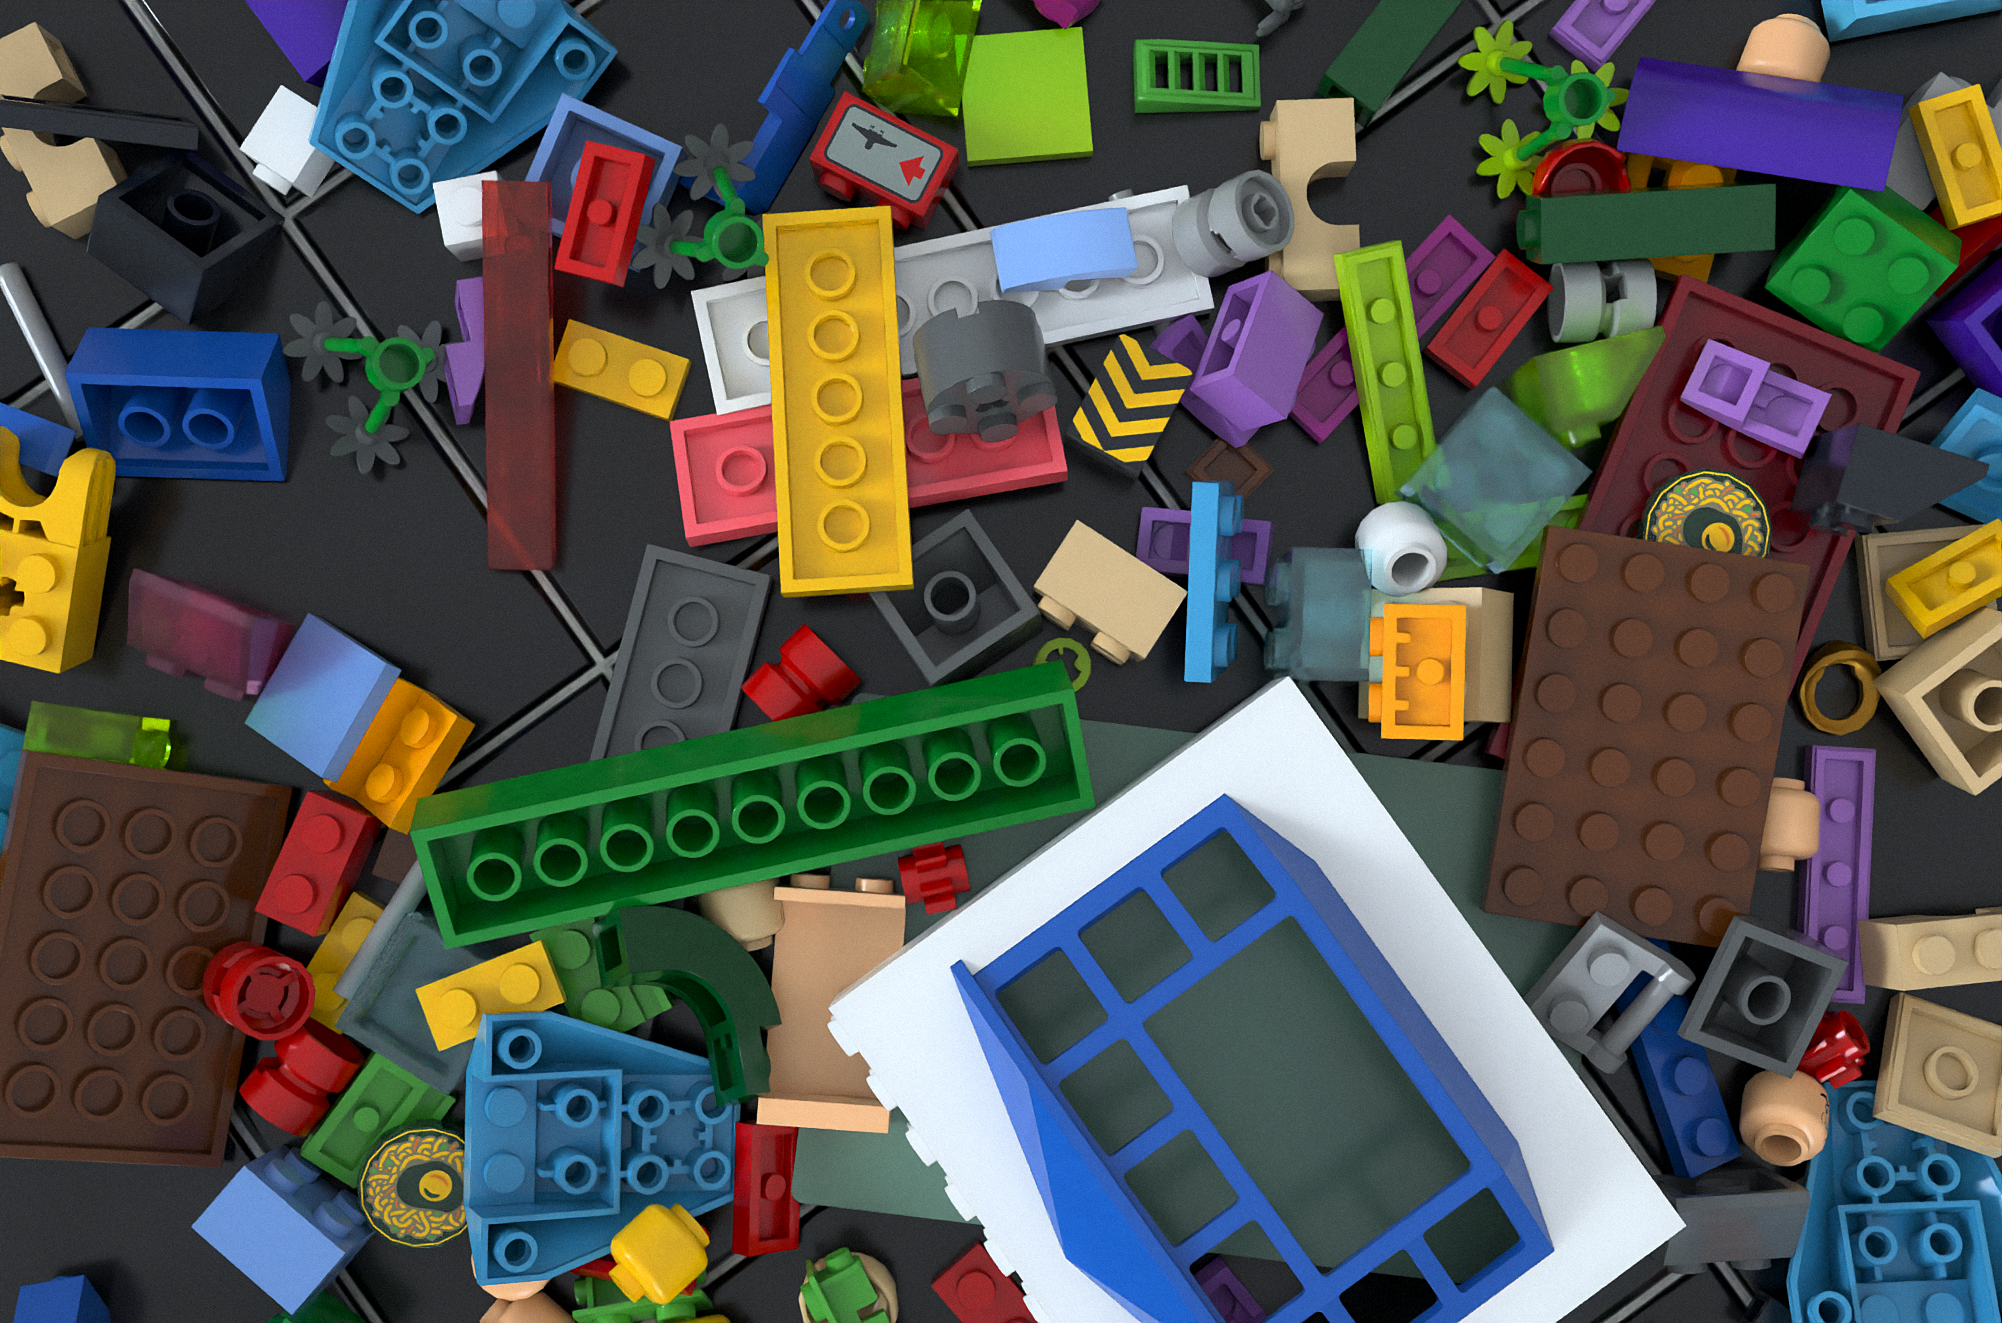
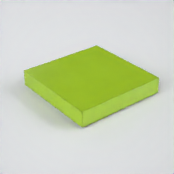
M1082 27L957 37L968 167L1092 157L1093 144Z

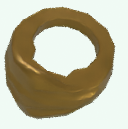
M1842 640L1827 642L1812 655L1799 676L1797 696L1803 715L1816 729L1840 736L1861 729L1874 716L1881 694L1872 681L1879 677L1882 671L1873 655L1854 643ZM1838 663L1848 664L1851 667L1852 674L1859 681L1860 697L1858 704L1853 712L1843 718H1827L1821 714L1815 703L1816 683L1824 675L1826 666Z

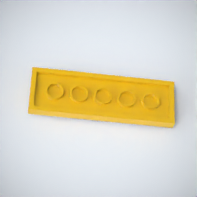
M891 206L762 214L764 252L769 257V261L765 265L781 594L784 598L914 589Z

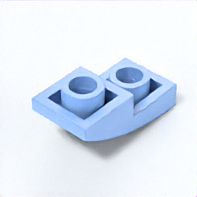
M1126 207L1085 210L1033 218L994 227L990 232L1002 293L1059 290L1070 280L1128 277L1138 269Z

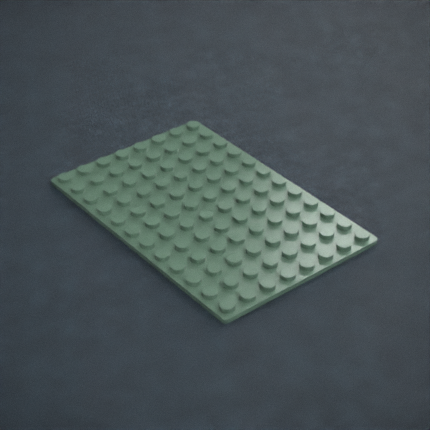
M860 693L853 698L851 705L890 696ZM1080 719L1095 806L1100 805L1198 733ZM1344 751L1523 999L1582 927L1485 913L1480 909L1503 770ZM1094 808L944 840V847L961 844L971 887L970 892L955 895L957 907ZM1221 832L1163 875L1165 883L1210 941L1218 940L1275 897L1273 888L1228 832ZM908 848L831 865L829 887L855 889L856 877L895 880L894 891L904 892L897 857L914 854L913 849ZM1145 891L1135 894L1081 934V941L1126 1002L1134 1001L1189 961L1192 956L1189 948ZM924 902L907 905L904 945L953 910L927 916ZM1293 916L1283 919L1144 1021L1143 1026L1315 1266L1336 1267L1470 1167L1468 1158ZM1063 951L1055 952L998 995L1000 1004L1042 1063L1050 1062L1108 1018L1104 1007ZM1549 1035L1576 1074L1580 1076L1582 1053ZM1123 1038L1114 1042L1059 1083L1061 1092L1107 1154L1114 1153L1169 1113L1173 1107L1172 1102L1129 1042ZM898 1106L892 1109L888 1134L799 1127L792 1179V1196L797 1202L983 1225L977 1216L967 1222L958 1212L944 1189L948 1186L945 1179L946 1172L938 1161L928 1167L918 1156L905 1135L909 1131L907 1126L909 1121ZM1189 1129L1179 1133L1124 1175V1180L1167 1240L1174 1245L1180 1243L1232 1205L1238 1197L1233 1187L1195 1134ZM1489 1188L1479 1191L1426 1230L1423 1235L1424 1240L1455 1283H1464L1519 1241L1517 1231ZM1253 1220L1246 1223L1208 1251V1253L1286 1262L1258 1222ZM1399 1250L1371 1271L1372 1273L1425 1279L1406 1250Z

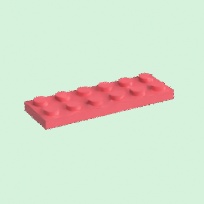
M919 378L902 380L909 508L1068 481V470L1055 405L1018 423L1019 430L1017 434L1003 441H983L980 433L940 435L930 431ZM772 404L723 415L714 413L669 421L685 537L689 546L695 547L778 532Z

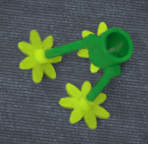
M1505 20L1500 24L1494 38L1484 27L1477 26L1474 28V42L1480 52H1470L1461 55L1457 60L1461 67L1476 71L1466 87V92L1469 96L1477 95L1488 86L1492 100L1497 104H1501L1505 98L1506 80L1512 83L1524 84L1527 83L1528 78L1545 81L1548 85L1543 98L1544 111L1547 118L1551 121V126L1542 134L1534 131L1520 140L1515 123L1511 119H1507L1502 125L1501 140L1487 133L1479 137L1480 145L1492 157L1478 165L1476 172L1480 176L1500 174L1497 183V195L1500 199L1508 197L1513 191L1515 184L1525 195H1532V173L1535 172L1536 166L1543 158L1535 154L1557 140L1567 139L1574 127H1576L1578 139L1591 138L1595 122L1611 132L1620 129V122L1609 107L1626 102L1629 90L1607 88L1612 81L1615 71L1613 63H1606L1595 74H1591L1581 61L1574 60L1571 64V74L1568 75L1560 65L1547 67L1520 60L1531 51L1533 45L1527 40L1511 44L1513 37V23L1511 20Z

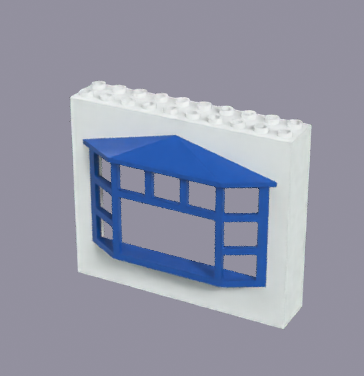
M1290 676L1271 680L958 906L956 910L947 914L835 995L828 1008L833 1014L831 1016L832 1021L827 1024L830 1032L849 1057L858 1051L861 1053L871 1067L869 1069L870 1076L866 1078L870 1088L889 1112L897 1106L901 1109L909 1121L907 1123L909 1131L905 1135L913 1149L928 1167L936 1161L941 1165L947 1174L945 1179L948 1186L944 1189L951 1202L967 1222L975 1216L981 1221L985 1227L983 1232L987 1238V1241L984 1242L986 1250L1006 1277L1015 1270L1023 1280L1021 1285L1027 1294L1023 1297V1300L1038 1323H1227L1192 1275L1189 1267L1194 1261L1252 1220L1258 1222L1303 1286L1302 1291L1260 1323H1301L1315 1312H1322L1330 1323H1355L1340 1302V1294L1399 1250H1406L1437 1295V1302L1410 1323H1556L1686 1227V1224ZM1221 832H1228L1273 888L1275 897L1218 940L1210 941L1165 883L1163 875ZM1145 891L1189 948L1192 956L1189 961L1134 1001L1126 1002L1081 941V934L1135 894ZM1288 916H1293L1470 1162L1468 1170L1325 1274L1320 1273L1143 1026L1147 1018ZM1063 951L1104 1007L1108 1018L1050 1062L1042 1063L1000 1004L998 995L1055 952ZM1123 1038L1129 1042L1172 1102L1173 1107L1169 1113L1114 1153L1107 1154L1061 1092L1059 1083L1114 1042ZM1189 1129L1195 1134L1233 1187L1238 1197L1232 1205L1180 1243L1174 1245L1167 1240L1124 1180V1175L1179 1133ZM1489 1188L1517 1231L1519 1241L1464 1283L1455 1285L1424 1240V1232L1479 1191Z

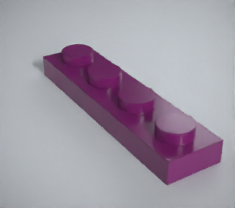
M1450 214L1405 261L1418 340L1496 258ZM1346 325L1305 367L1296 391V403L1288 414L1319 444L1359 404Z

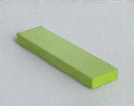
M1391 240L1335 253L1333 257L1377 504L1383 505L1389 502L1408 501L1443 492L1401 240Z

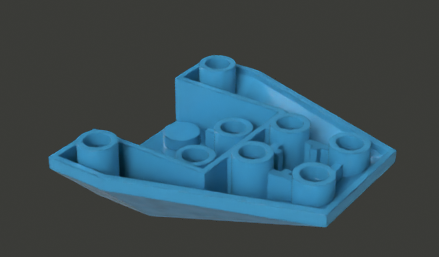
M348 0L308 142L416 214H419L436 202L433 183L476 175L548 125L562 93L582 101L619 51L565 0Z
M552 1011L483 1013L466 1069L463 1203L477 1283L480 1286L548 1280L611 1253L610 1246L613 1237L651 1204L658 1203L670 1209L677 1203L694 1218L733 1201L736 1122H740L741 1104L717 1107L709 1058Z
M1878 1080L1851 1081L1837 1089H1834L1830 1082L1822 1083L1821 1085L1826 1089L1830 1103L1828 1135L1823 1150L1814 1158L1807 1160L1803 1187L1809 1190L1810 1206L1794 1256L1790 1257L1786 1280L1792 1323H2002V1174L1994 1159L1872 1117Z

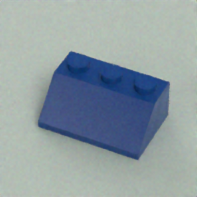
M88 327L65 371L86 447L109 452L115 460V476L285 481L288 462L291 383L285 356L282 353L283 347L280 334Z

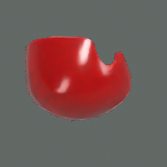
M1594 138L1566 140L1546 152L1536 166L1532 180V195L1632 188L1624 162L1626 157L1621 151Z

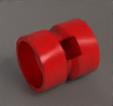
M804 623L779 648L782 660L778 664L765 662L740 687L774 722L823 711L822 707L826 703L839 706L863 681Z
M240 941L224 947L211 959L203 974L202 992L206 1005L216 1017L259 1040H279L294 1034L306 1023L314 1008L316 990L312 976L300 962L258 942Z
M310 1016L306 1023L294 1034L274 1042L277 1056L262 1057L242 1083L239 1090L243 1099L265 1120L283 1131L300 1137L309 1136L331 1108L326 1096L329 1093L343 1092L365 1064L364 1056L343 1034L339 1035Z

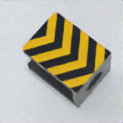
M1125 334L1119 335L1067 429L1064 443L1136 481L1192 377V371Z

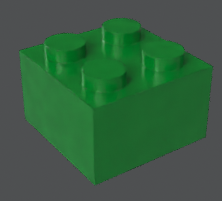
M1839 185L1772 262L1764 288L1828 334L1878 353L1959 266L1962 239L1887 185H1885L1884 192Z

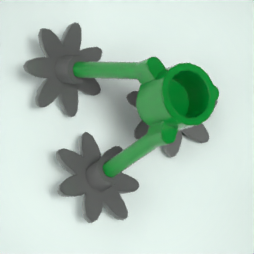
M723 123L716 125L711 135L710 146L702 138L693 134H687L685 136V143L694 158L683 159L677 162L673 171L680 176H696L689 192L692 200L700 199L713 185L717 195L725 202V210L716 213L708 221L704 229V239L696 236H685L694 218L691 210H684L671 223L665 206L655 203L652 208L654 228L639 224L636 239L647 247L635 254L631 259V267L641 269L654 264L653 280L656 287L660 289L664 288L669 281L672 268L686 280H692L695 277L693 266L687 256L696 257L701 262H707L716 258L721 264L726 266L722 273L724 281L737 279L746 271L748 279L765 276L764 269L769 261V257L764 252L762 216L755 223L745 215V202L738 197L731 179L736 181H752L756 178L754 170L739 162L752 151L754 145L752 140H739L729 145L728 129Z
M321 301L317 305L314 322L301 314H291L290 322L303 338L292 340L285 344L282 348V353L292 357L306 356L301 368V378L303 381L309 382L313 380L323 366L332 381L341 383L344 373L339 358L354 360L364 355L367 358L365 371L368 380L376 389L381 391L380 400L370 414H368L362 401L352 395L347 401L350 418L342 415L326 417L327 426L335 432L345 435L338 439L331 447V455L338 457L356 451L358 470L362 474H367L371 470L375 455L383 462L391 466H397L400 463V457L389 442L406 439L409 435V430L399 425H385L392 407L398 404L400 393L411 389L418 382L424 398L430 403L435 402L438 394L437 378L447 383L443 368L445 345L460 342H450L439 346L442 333L441 325L437 320L430 322L424 331L422 340L406 325L398 327L399 337L386 339L382 343H379L371 336H366L363 339L347 338L356 327L357 319L355 317H346L333 324L331 307L326 301Z

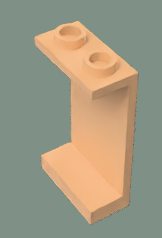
M794 873L791 874V884L780 883L774 887V900H782L785 918L783 928L775 934L771 985L782 1024L768 1030L767 1052L771 1062L769 1077L771 1092L758 1097L756 1124L888 1134L892 1110L889 1112L881 1104L866 1080L870 1076L869 1069L871 1067L859 1051L849 1057L838 1044L827 1024L832 1021L831 1016L833 1014L828 1008L835 995L904 946L907 902L904 892L894 891L895 880L856 877L854 889L829 887L830 875Z

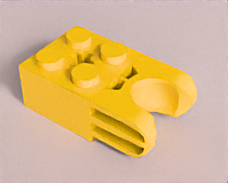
M0 426V660L60 674L93 658L111 537L106 536L115 482L116 464L112 455L105 450L92 447L82 449L64 460L59 471L56 486L52 494L47 498L37 494L27 485L21 473L20 463H18L20 456L19 438L6 427Z

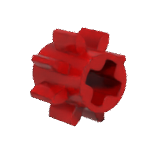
M943 841L912 847L914 854L897 857L907 905L924 902L927 916L956 910L958 907L955 895L971 891L961 844L944 847Z
M1825 1010L1796 1070L1808 1074L1820 1083L1828 1079L1834 1089L1862 1076L1859 1067L1865 1064L1862 1056L1870 1052V1043L1860 1023L1846 1010L1838 1012L1833 1010L1828 1014Z

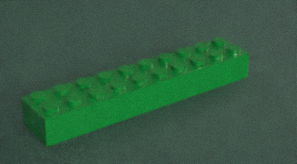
M1061 659L418 798L410 835L444 946L447 950L607 915L618 908L648 906L1095 808L1096 806L1075 692Z

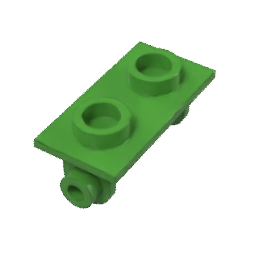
M847 1247L840 1248L830 1253L824 1259L827 1268L819 1272L811 1257L805 1260L809 1282L801 1285L800 1289L817 1323L825 1318L828 1319L829 1323H890L884 1308L862 1319L857 1312L878 1301V1296L858 1255L852 1256Z
M706 1268L697 1277L692 1296L679 1294L666 1305L656 1304L644 1295L634 1303L613 1281L591 1277L577 1278L574 1281L577 1304H587L588 1308L572 1311V1316L578 1323H632L656 1318L657 1323H673L696 1318V1311L713 1309L712 1301L703 1290L696 1289L697 1284H703L707 1281Z

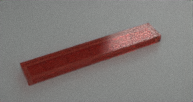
M481 180L488 569L553 570L556 567L552 182Z

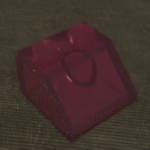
M134 568L129 580L127 645L148 653L144 664L177 677H182L185 669L207 677L203 688L240 702L244 693L261 695L281 661L296 625L181 578Z

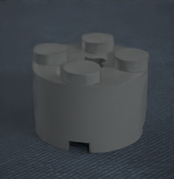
M1008 300L977 302L979 313L958 318L956 308L944 311L924 323L913 336L914 359L928 424L932 433L940 435L980 433L983 441H1003L1017 434L1019 430L1018 423L1033 417L1040 411L1053 407L1057 403V393L1042 331L1037 323L1036 315L1027 305Z

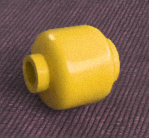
M658 1203L651 1204L611 1240L610 1250L617 1265L609 1272V1275L621 1291L634 1303L644 1295L656 1304L666 1305L705 1270L708 1258L704 1248L710 1244L709 1237L698 1222L681 1205L675 1203L669 1209Z

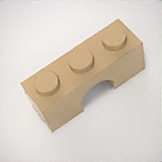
M33 22L0 39V94L74 103L87 96L61 42L38 23ZM2 127L5 135L0 137V147L10 164L18 172L24 171L33 191L26 194V197L38 220L46 228L52 226L75 240L90 233L98 196L128 178L115 150L99 139L88 137L71 145L58 147L55 144L53 133Z
M1354 98L1277 100L1270 115V121H1261L1260 155L1262 160H1271L1272 176L1283 186L1290 198L1294 212V232L1290 242L1282 250L1265 256V272L1273 270L1309 302L1341 301L1333 254L1360 248L1359 224L1333 225L1319 219L1309 207L1307 186L1321 178L1347 177L1356 162Z
M2002 906L1976 909V914L1909 915L1858 921L1864 985L1907 991L2002 980Z

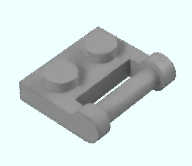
M1596 911L1525 995L1523 1000L1549 1035L1586 1055L1590 1062L1603 1072L1614 1074L1627 1060L1625 1053L1627 1048L1673 995L1682 996L1696 981V977L1690 968L1678 958ZM1642 970L1654 976L1605 1034L1593 1028Z

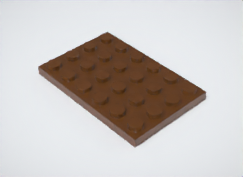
M1544 525L1480 902V909L1483 912L1583 927L1592 915L1598 911L1642 937L1719 948L1733 917L1737 915L1749 916L1811 565Z
M21 748L0 858V1158L222 1168L246 1034L216 1017L208 1008L202 992L203 974L211 959L224 947L240 941L258 942L262 945L264 943L268 917L254 911L281 852L292 787Z

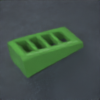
M1135 39L1133 49L1135 113L1260 110L1259 45L1172 39ZM1229 62H1241L1242 93L1230 92ZM1192 63V90L1181 89L1180 64ZM1205 63H1216L1217 91H1205ZM1155 64H1167L1168 89L1156 88Z

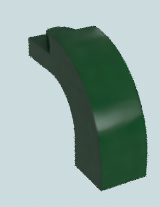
M664 906L618 908L591 924L601 988L633 985L656 986L675 994L693 1011L705 1036L717 1107L742 1104L771 1092L769 1085L771 1062L766 1048L762 1045L761 1033L781 1025V1017L766 977L755 960L736 939L703 917L688 911Z

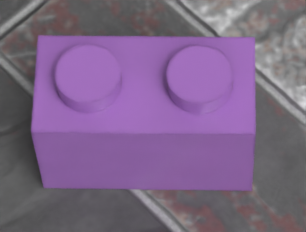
M1273 270L1229 286L1190 390L1243 432L1287 419L1288 414L1296 403V391L1306 363L1315 350V338L1324 314Z

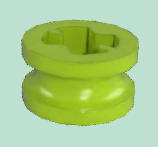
M1056 638L1045 642L1037 650L1033 658V665L1047 663L1045 660L1054 649H1056L1057 655L1063 654V648L1072 651L1076 655L1072 666L1078 671V674L1071 683L1074 692L1078 691L1086 684L1091 674V659L1088 651L1081 643L1071 638Z

